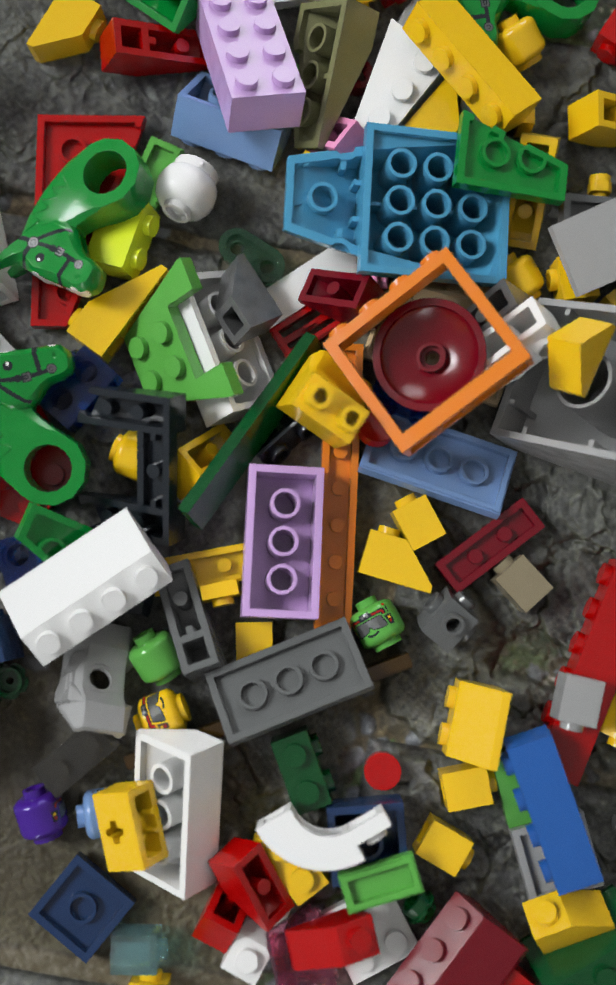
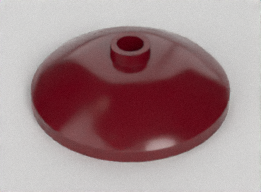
M442 298L413 300L391 313L380 327L373 346L374 372L383 390L394 401L414 411L432 412L484 372L487 362V345L483 331L476 319L457 303ZM431 353L439 354V361L435 365H428L427 358Z

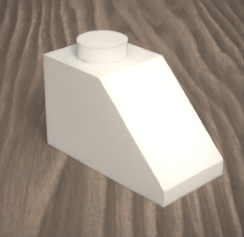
M290 911L269 932L264 931L246 914L237 937L227 952L223 954L220 968L250 985H256L275 949Z

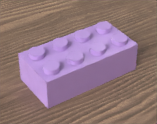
M198 0L196 32L228 133L300 127L306 90L273 0Z
M249 463L246 484L240 617L313 621L319 619L325 468Z

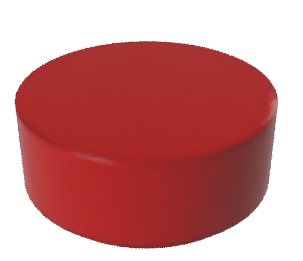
M369 409L370 414L357 432L358 436L368 446H385L391 441V438Z
M374 752L364 763L365 779L376 790L385 791L392 789L401 778L399 761L390 752Z

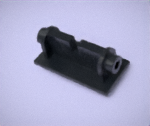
M285 414L279 422L283 428L279 431L276 428L256 456L260 458L263 464H280L288 458L293 448L302 440L311 438L314 433Z

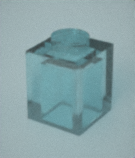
M118 924L112 932L110 975H157L161 962L167 961L168 937H162V924Z

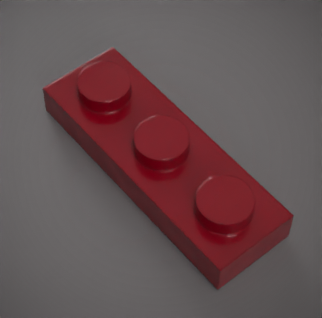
M522 497L501 512L497 520L492 519L434 563V565L454 592L457 593L537 534L545 525Z

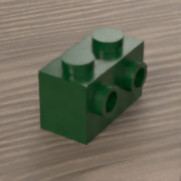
M306 724L273 736L270 744L290 800L298 814L303 815L332 804L331 792L337 789L330 769L323 770L318 756L324 753L317 733L310 734Z

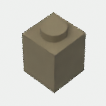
M523 554L516 555L514 558L508 555L494 566L493 570L496 574L490 579L509 602L522 613H527L553 589V586Z

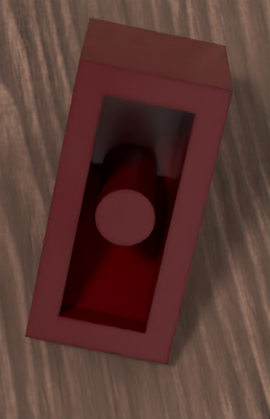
M311 268L298 301L336 321L348 324L359 315L358 312L365 303L372 299L378 300L386 293L370 275ZM379 324L372 328V330H377Z

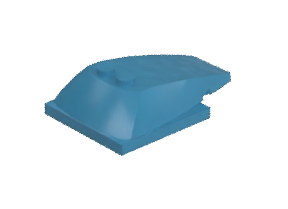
M367 122L364 127L363 146L355 147L353 152L320 151L288 156L286 161L283 232L326 248L356 256L358 275L399 278L402 275L409 276L420 267V262L426 255L435 250L441 251L447 247L477 286L492 288L501 279H507L510 198L452 188L457 132ZM449 270L432 281L459 284Z

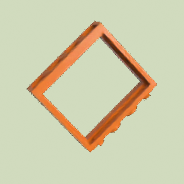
M447 247L441 251L435 250L426 255L420 262V267L409 276L402 275L389 286V292L378 300L372 299L360 308L357 317L348 324L345 322L336 326L329 333V339L322 343L400 452L408 457L412 456L534 364L532 356ZM449 270L511 352L403 433L344 350L441 274Z

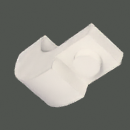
M289 802L258 820L256 831L265 844L284 860L306 869L333 871L345 869L364 861V852L360 844L366 842L367 845L379 841L388 833L386 829L392 825L382 804H379L343 826L321 828L304 820L298 814L292 802Z

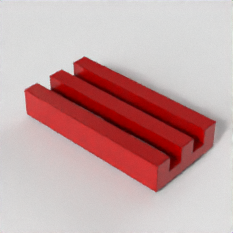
M305 306L269 329V333L283 352L284 357L287 358L293 348L290 349L288 347L289 344L302 337L306 332H310L326 322L330 317L321 314L282 338L280 333L316 311ZM334 321L313 335L317 336L320 342L327 338L329 333L341 322Z

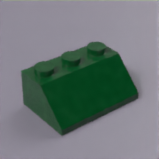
M610 884L602 889L601 893L616 928V888L613 884ZM616 929L547 954L542 953L532 933L519 940L529 949L525 956L542 985H616Z

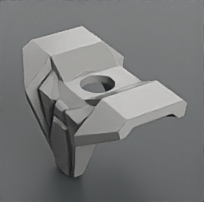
M109 623L63 654L60 682L55 691L54 702L73 731L86 730L110 734L118 739L125 735L132 706L125 704L124 699L125 674L133 667L128 657L129 651L133 647L132 630L130 627ZM93 671L104 672L109 678V687L106 689L94 687L90 682V673Z

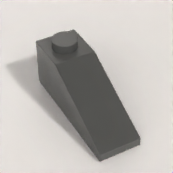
M187 558L169 565L173 581L161 588L159 594L182 673L190 681L197 683L206 679L204 673L227 665L206 602L202 601L195 573L190 560Z

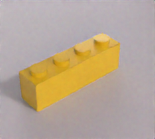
M420 0L416 3L402 28L403 31L479 120L491 128L495 125L506 131V133L523 123L542 98L459 1Z

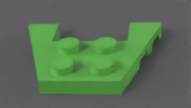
M180 257L175 261L124 337L125 344L143 389L186 393V401L242 395L244 391L232 361L220 363L206 373L203 372L178 308L179 304L203 288L191 257Z

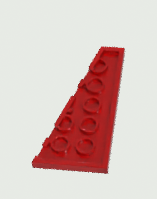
M38 114L35 205L47 186L62 168L90 144L103 138L122 139L137 150L147 123L146 117L129 115ZM118 169L105 177L100 185L99 193H107L118 187L125 177L126 169ZM93 232L86 235V242L88 246L92 238ZM32 275L30 326L33 329L67 330L69 328V319L78 309L82 296L45 283Z

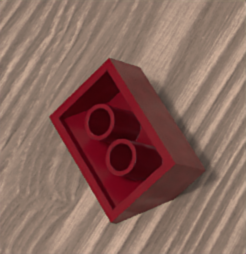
M455 891L386 985H503L529 949L473 897Z

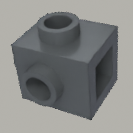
M447 586L440 593L434 592L429 596L423 605L424 610L416 617L420 630L447 653L460 641L468 640L475 632L476 624L479 622L473 610L476 606L475 603L462 591L459 590L455 594Z

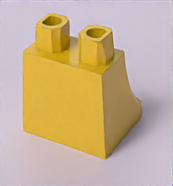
M320 350L308 357L275 406L335 449L349 445L370 414L366 403L326 350ZM365 379V381L368 383V385H369L370 388L372 389V386H371L370 382Z

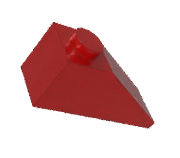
M112 17L99 37L102 72L137 77L208 71L196 30L184 28L179 34H176L160 24Z

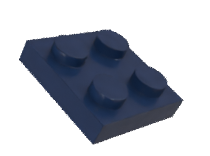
M79 851L28 915L84 963H87L135 904L137 898Z

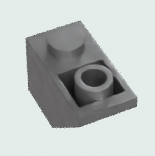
M244 253L238 255L222 274L215 310L217 320L234 346L266 333L283 315Z

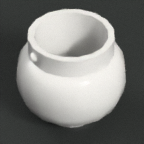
M181 154L173 163L162 170L156 183V197L163 213L168 218L178 223L199 221L211 212L217 198L216 184L219 178L213 166L198 156Z

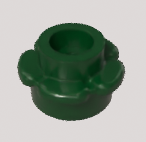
M4 663L0 665V695L3 698L15 699L19 697V693L26 691L29 678L25 676L26 671L22 665L18 663H12L11 665ZM9 677H12L14 680L12 684L7 682Z
M429 890L406 897L402 905V913L408 917V922L412 925L428 922L436 910L434 895Z

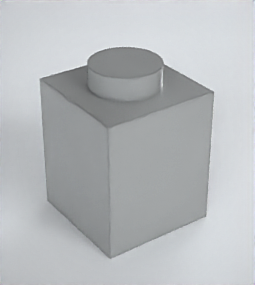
M558 671L549 716L559 720V727L566 730L583 733L584 726L596 729L606 682Z

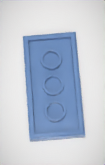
M384 406L403 433L421 420V418ZM448 428L410 457L402 454L392 439L382 447L366 445L357 472L423 495L426 494V496L497 520L501 514L518 452Z

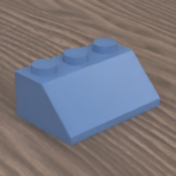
M201 71L177 96L171 136L181 139L186 145L193 147L202 146L213 150L216 155L222 158H235L246 162L255 170H268L272 172L283 155L293 127L228 133L210 74Z

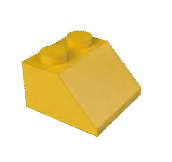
M455 677L454 686L448 685L445 695L444 706L449 708L447 723L441 722L438 732L437 743L442 745V752L448 757L497 772L512 693L499 686Z

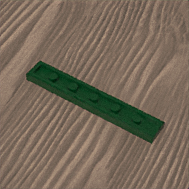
M306 332L301 337L179 505L178 509L192 525L203 530L249 466V463H251L284 417L285 413L275 406L308 357L315 352L323 350L317 336Z

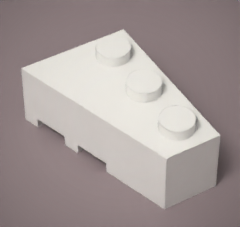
M392 18L354 119L359 122L363 129L367 122L404 126L444 80V77L403 31V26Z

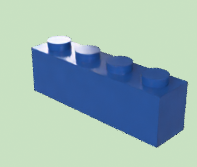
M546 724L503 738L506 752L501 753L500 757L507 776L515 774L519 784L518 788L512 790L520 812L526 810L529 812L532 823L525 826L533 848L539 846L542 848L545 859L538 862L546 884L554 882L560 896L604 882L553 737Z

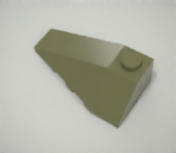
M320 0L301 3L294 35V52L299 54L298 71L306 90L300 127H294V148L299 150H323L372 51L380 12L356 0Z

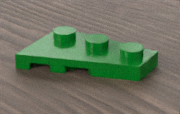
M463 109L459 115L452 188L560 206L565 202L568 164L530 144L524 146L506 136V131L495 125L491 128L476 120L475 114Z
M29 502L14 537L44 562L94 528Z

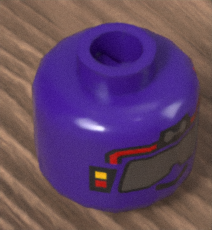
M44 783L35 784L22 791L23 797L13 807L22 837L26 840H33L34 844H44L60 837L63 834V828L69 820L62 793L57 788H45Z

